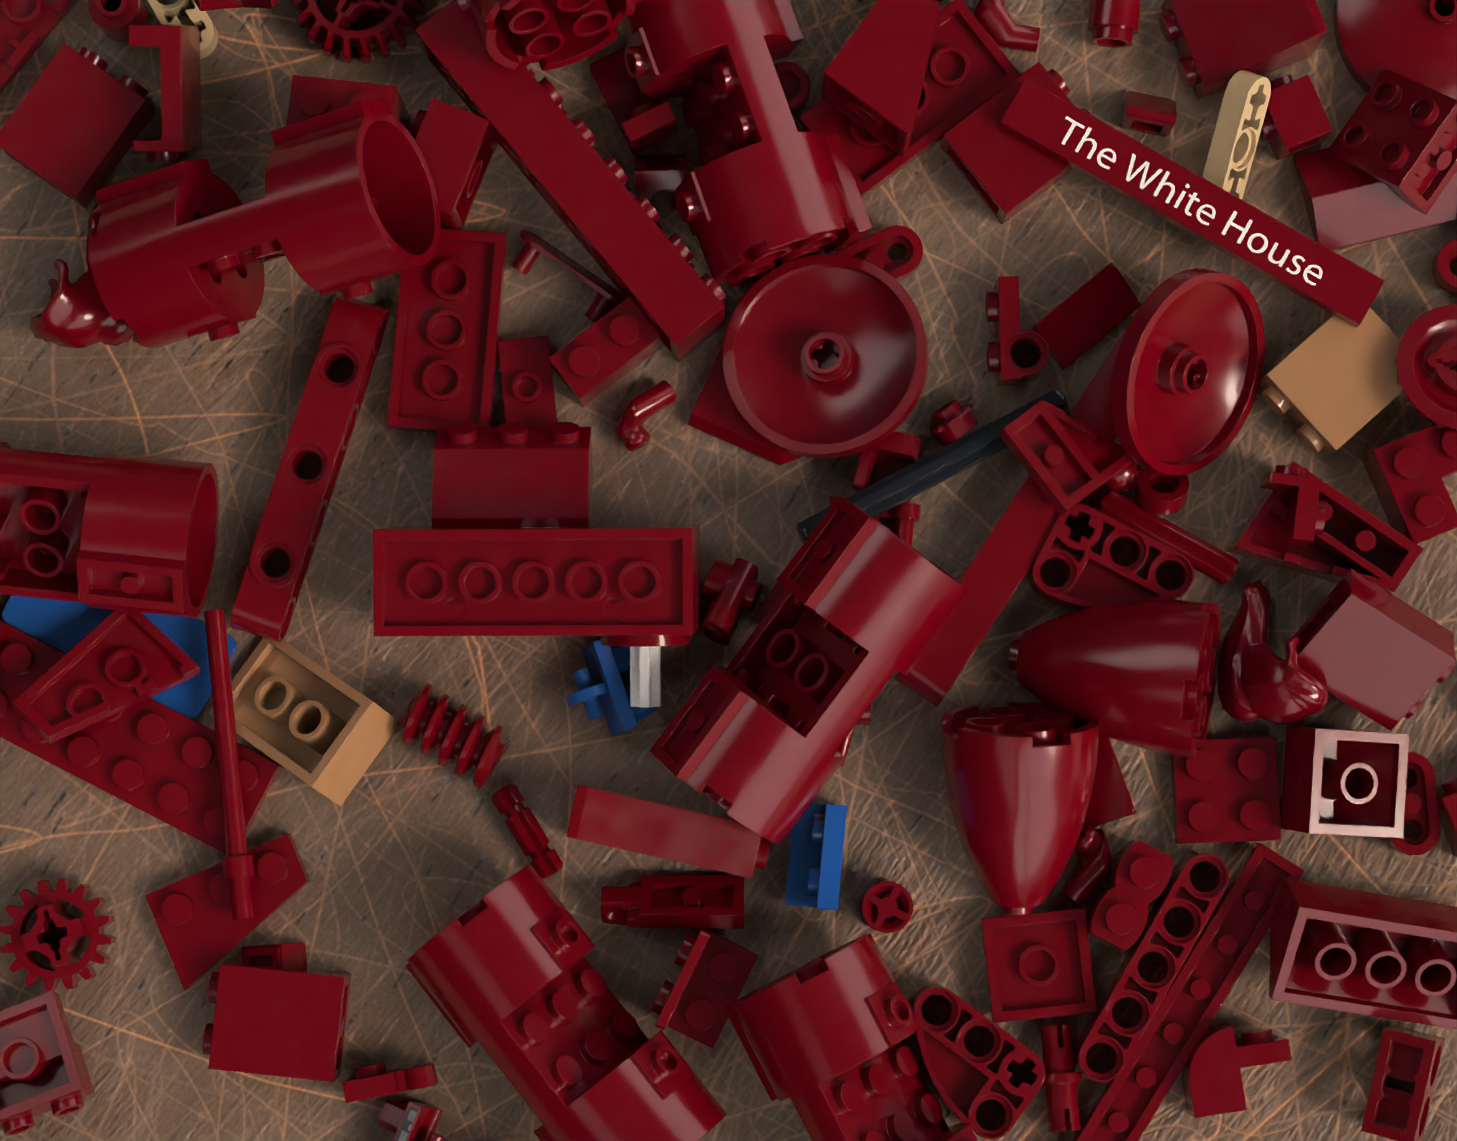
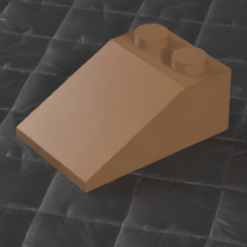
M262 638L231 681L236 733L340 807L394 733L399 722L375 702L283 639L279 643ZM212 707L208 713L214 717Z

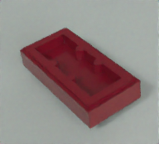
M549 336L499 340L498 350L506 423L520 422L528 427H549L554 423H558L553 371L548 359L551 357Z

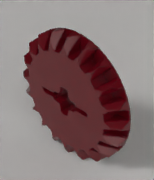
M1451 304L1432 309L1412 323L1399 343L1394 364L1397 365V383L1401 384L1404 390L1405 402H1411L1416 407L1419 417L1431 419L1436 423L1437 428L1449 427L1457 431V371L1450 370L1449 368L1454 367L1457 363V304Z

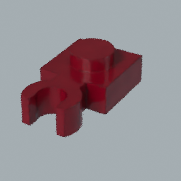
M385 1062L354 1068L355 1077L342 1082L346 1103L435 1086L438 1083L434 1063L386 1071Z

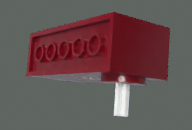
M598 525L588 527L432 528V526L375 529L373 530L374 637L601 636V645L630 647V707H660L661 646L689 644V635H694L700 628V525Z

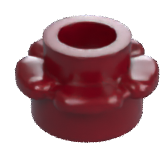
M957 399L939 408L931 415L935 422L930 429L931 435L937 434L942 443L946 445L966 434L978 423L971 413L973 405L971 403L960 405Z

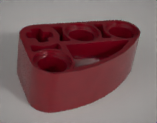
M1076 504L1063 515L1058 516L1028 573L1029 584L1037 595L1060 606L1075 610L1137 600H1175L1188 592L1195 578L1194 568L1185 556L1084 504ZM1076 518L1085 521L1083 530L1089 534L1088 539L1083 535L1077 541L1070 539L1071 529L1065 525V521L1067 520L1071 524ZM1122 540L1128 542L1133 547L1135 559L1131 566L1123 567L1117 565L1110 556L1112 542ZM1054 561L1063 566L1066 571V581L1063 586L1053 588L1047 586L1042 581L1040 569L1043 563ZM1168 564L1177 569L1180 574V584L1176 590L1168 591L1159 586L1155 575L1159 565Z
M940 985L922 987L914 995L911 1008L920 1028L914 1032L915 1039L930 1080L945 1103L962 1122H968L971 1129L977 1135L985 1139H998L1005 1136L1042 1087L1045 1080L1043 1061L1036 1053L947 988ZM934 994L944 996L949 1003L948 1016L939 1023L925 1021L921 1013V1006L924 1000ZM974 1026H984L991 1034L989 1048L980 1054H972L964 1046V1036ZM1028 1058L1031 1063L1027 1068L1033 1072L1031 1078L1027 1082L1019 1078L1014 1084L1010 1083L1008 1079L1013 1074L1007 1070L1009 1063L1014 1060L1021 1064ZM986 1100H996L1003 1107L1001 1121L992 1127H983L976 1120V1110Z

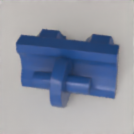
M598 640L582 650L588 669L584 668L573 672L579 691L566 696L569 707L583 703L589 721L605 716L612 737L636 727L638 721L657 710V707H630V691L626 692L620 676L621 673L630 671V647L601 645V640Z

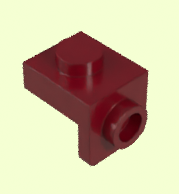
M1277 465L1275 472H1268L1261 477L1260 488L1290 492L1284 543L1306 546L1314 541L1315 534L1321 535L1324 529L1326 504L1319 503L1321 478L1307 477L1308 469L1303 467Z

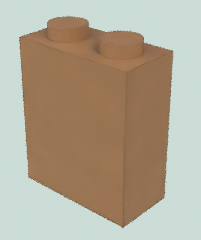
M1369 308L1357 328L1333 315L1261 379L1260 385L1265 389L1261 395L1277 414L1282 416L1284 413H1287L1298 425L1299 428L1296 430V434L1307 448L1314 453L1321 451L1328 457L1404 391L1401 384L1397 383V365L1394 364L1401 340L1371 308Z

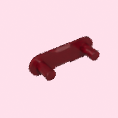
M527 230L520 232L519 236L526 244L512 266L519 272L527 275L540 253H542L552 261H556L581 278V281L598 291L595 299L584 314L592 322L595 323L602 318L613 302L620 304L626 299L617 289L539 236Z

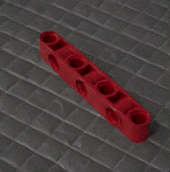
M341 294L336 297L234 603L230 620L231 628L279 643L287 633L389 319V309L354 298L343 301ZM343 359L352 361L354 363V373L350 379L342 383L331 381L329 375L333 364ZM311 455L321 457L323 465L320 474L314 479L302 480L298 473L301 461ZM280 551L287 552L291 560L288 572L278 578L271 577L267 571V561L270 556Z

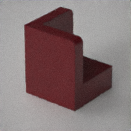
M894 431L880 443L861 451L854 487L861 491L920 460L924 444L916 435Z

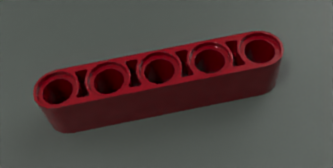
M1209 853L1191 854L1183 858L1176 867L1148 916L1141 936L1131 946L1096 1007L1097 1012L1092 1014L1076 1042L1073 1051L1074 1063L1077 1069L1089 1079L1097 1082H1109L1117 1078L1126 1066L1227 888L1229 882L1228 869L1219 857ZM1199 862L1207 863L1214 872L1213 884L1209 889L1202 892L1192 886L1189 876L1192 867ZM1173 907H1181L1188 915V927L1179 936H1171L1164 927L1165 914ZM1148 952H1156L1163 961L1162 973L1153 981H1145L1138 972L1139 960ZM1123 997L1132 998L1138 1010L1136 1019L1127 1026L1117 1025L1112 1017L1113 1005ZM1096 1043H1106L1112 1051L1111 1063L1101 1071L1091 1070L1086 1063L1087 1051Z

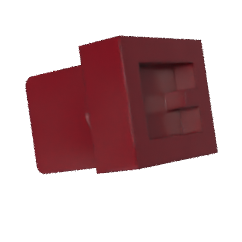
M625 47L591 63L590 72L632 155H635L678 134L677 120L668 101L663 103L662 99L651 98L646 93H641L637 79L632 78L627 71L624 60Z

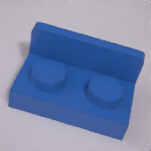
M811 803L792 828L785 894L787 905L838 910L847 806Z

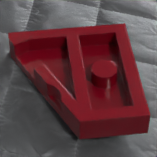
M1044 400L1038 402L998 433L1060 515H1063L1134 462L1123 446L1100 435V429L1083 420L1077 421L1069 418L1064 410Z

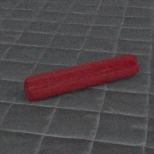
M1113 490L1105 493L1097 507L1098 511L1182 554L1191 562L1194 569L1221 584L1228 583L1238 568L1239 561L1237 558L1159 515L1145 510L1139 504Z

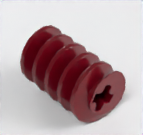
M427 683L416 693L405 709L394 734L404 727L402 743L406 746H411L422 738L420 754L428 757L440 748L437 764L442 767H446L457 758L455 775L461 778L475 769L473 785L481 788L499 764L509 746L510 740L504 745L500 743L503 728L500 725H497L487 734L483 733L485 717L481 714L469 724L466 723L467 706L464 704L452 713L447 712L450 697L447 694L441 696L434 703L429 701L432 685Z

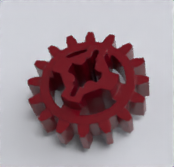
M59 878L56 890H54L49 880L38 881L37 895L29 889H22L19 895L24 903L23 906L8 905L5 909L14 918L13 924L0 926L1 933L11 935V943L1 947V953H15L17 959L9 969L12 972H18L26 968L29 972L26 976L25 984L29 986L35 985L41 978H44L45 991H55L60 979H62L67 990L77 988L78 974L86 980H92L97 976L92 967L93 962L99 964L109 962L110 958L101 949L103 945L116 942V937L104 934V926L114 922V916L100 915L98 910L102 908L106 900L103 897H97L89 901L87 896L90 886L87 884H80L74 891H71L70 879ZM61 900L76 905L84 913L85 917L77 918L68 913L65 903H61ZM36 910L38 919L31 931L26 933L27 923ZM56 927L66 928V937L61 938L60 942H50L48 933L56 930ZM90 935L88 948L80 959L78 949L84 938ZM38 951L49 957L50 965L54 966L55 969L39 963L30 952Z

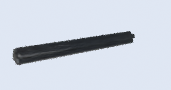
M1053 390L846 499L874 518L1008 448L998 433L1041 400L1064 410L1068 416L1070 410L1067 401L1058 390ZM830 507L797 524V533L802 543L806 541Z

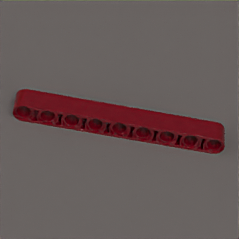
M1127 328L1068 415L1073 420H1083L1100 429L1099 434L1112 441L1117 437L1111 407L1112 377L1118 350ZM1030 475L958 581L970 591L909 674L906 676L898 672L894 678L936 707L942 702L1028 572L1060 515Z

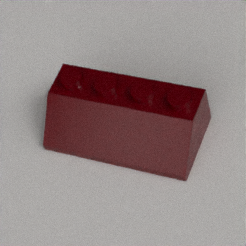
M1285 878L1271 922L1269 996L1271 1000L1457 1029V907Z

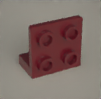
M1385 69L1331 144L1328 152L1333 158L1388 184L1411 208L1426 215L1457 171V100Z
M702 928L698 937L688 933L674 961L675 964L682 966L683 969L675 984L665 980L651 1008V1011L660 1015L655 1026L662 1030H665L667 1026L713 1049L728 1019L724 1007L737 1000L758 954L705 928Z

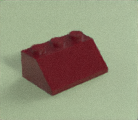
M457 422L447 427H438L433 450L432 528L588 527L593 486L591 427H579V425L572 422H558L549 427H528L520 422H507L498 427H476L472 423Z

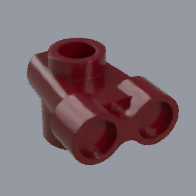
M736 558L734 564L731 565L717 559L710 568L701 595L712 601L702 621V624L706 627L703 634L711 641L728 646L738 627L737 621L742 610L746 609L751 612L760 597L763 583L756 581L758 578V567L753 563Z

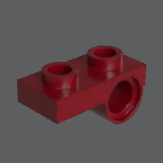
M1019 276L998 277L994 285V291H986V321L995 322L996 342L987 343L988 372H997V386H1015L1018 383L1032 381L1041 373L1049 358V347L1044 337L1038 332L1020 329ZM1017 345L1031 347L1037 355V364L1030 368L1017 366L1011 359L1010 350Z

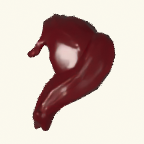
M98 204L94 205L88 218V234L86 239L88 271L83 273L72 284L69 281L67 263L62 259H57L54 262V266L58 270V281L54 278L48 280V285L51 288V299L43 312L33 316L30 320V330L35 338L43 339L45 342H52L62 347L85 348L99 342L105 345L117 346L128 342L133 337L134 331L127 325L124 319L114 321L101 300L92 275L88 253V238L97 235L99 220L93 214L99 206Z
M1256 580L1253 583L1244 585L1240 608L1232 620L1223 641L1218 661V695L1223 709L1232 718L1244 722L1263 718L1275 724L1288 725L1299 722L1307 716L1321 711L1327 705L1329 696L1326 687L1321 682L1300 669L1296 651L1299 637L1294 635L1287 639L1285 643L1287 653L1285 659H1281L1270 648L1268 629L1272 601L1268 590L1263 587L1262 581Z

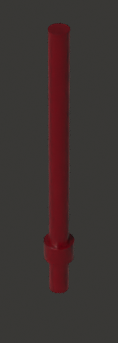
M225 610L204 611L227 854L226 858H222L223 878L229 879L233 920L251 919L254 916L250 877L255 876L253 855H248Z

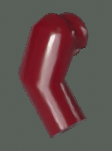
M1004 0L978 1L975 8V17L999 47L1036 53L1040 35L1039 27L1014 24L1004 6Z
M660 381L628 402L615 427L617 441L622 440L626 450L634 452L646 445L650 440V434L642 425L649 417L676 402V394L667 381Z
M1084 824L1075 846L1080 851L1082 866L1063 887L1067 895L1081 905L1107 877L1111 870L1109 838L1102 829H1095L1090 824Z

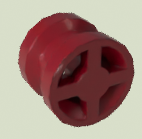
M891 881L877 882L864 892L860 902L861 914L865 922L874 930L882 933H894L904 928L910 921L913 913V900L909 892L900 884Z

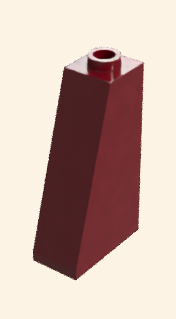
M580 785L577 786L566 835L569 838L752 878L754 868L765 870L771 843L770 840L761 838L760 835L738 821Z

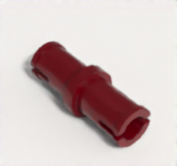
M1072 1024L1039 1027L1043 1064L1045 1066V1080L1042 1085L1046 1086L1049 1120L1048 1132L1082 1130L1076 1082H1081V1072H1075Z

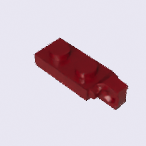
M641 875V882L629 884L628 887H602L601 920L602 923L627 925L635 928L744 929V878H741V876Z

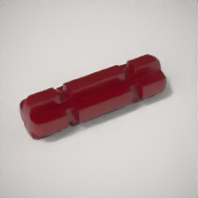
M508 784L496 791L491 796L492 802L501 815L505 814L507 820L504 822L524 855H530L533 860L530 864L543 879H547L563 868V862L555 849L550 850L548 847L549 839L530 808H525L522 804L525 800L517 786Z

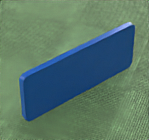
M11 595L3 609L2 617L6 623L67 654L114 610L89 607L86 603ZM142 613L200 667V675L150 698L188 718H198L212 696L205 622L197 618ZM227 634L230 662L236 651L237 642L232 636Z

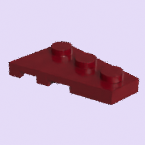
M114 610L16 698L12 704L14 710L51 744L200 675V667L144 614Z
M291 834L283 835L247 851L248 855H253L255 876L250 877L254 918L233 920L229 879L223 878L222 862L145 895L184 991L190 989L208 970L226 957L244 938L261 923H264L310 882Z

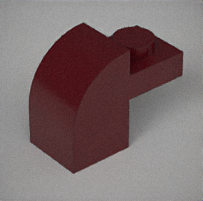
M1219 1024L1207 1029L1182 1069V1083L1187 1114L1198 1118L1247 1110L1240 1068L1292 1060L1289 1040L1280 1036L1273 1037L1272 1029H1260L1241 1033L1242 1042L1236 1043L1234 1028L1229 1024Z

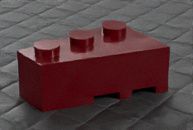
M1295 461L1288 464L1291 466L1302 467ZM1307 471V477L1318 478L1311 472ZM1321 480L1319 503L1326 504V518L1322 534H1315L1313 542L1306 546L1284 543L1290 492L1269 489L1226 552L1334 583H1339L1352 568L1389 593L1396 591L1423 551V548Z

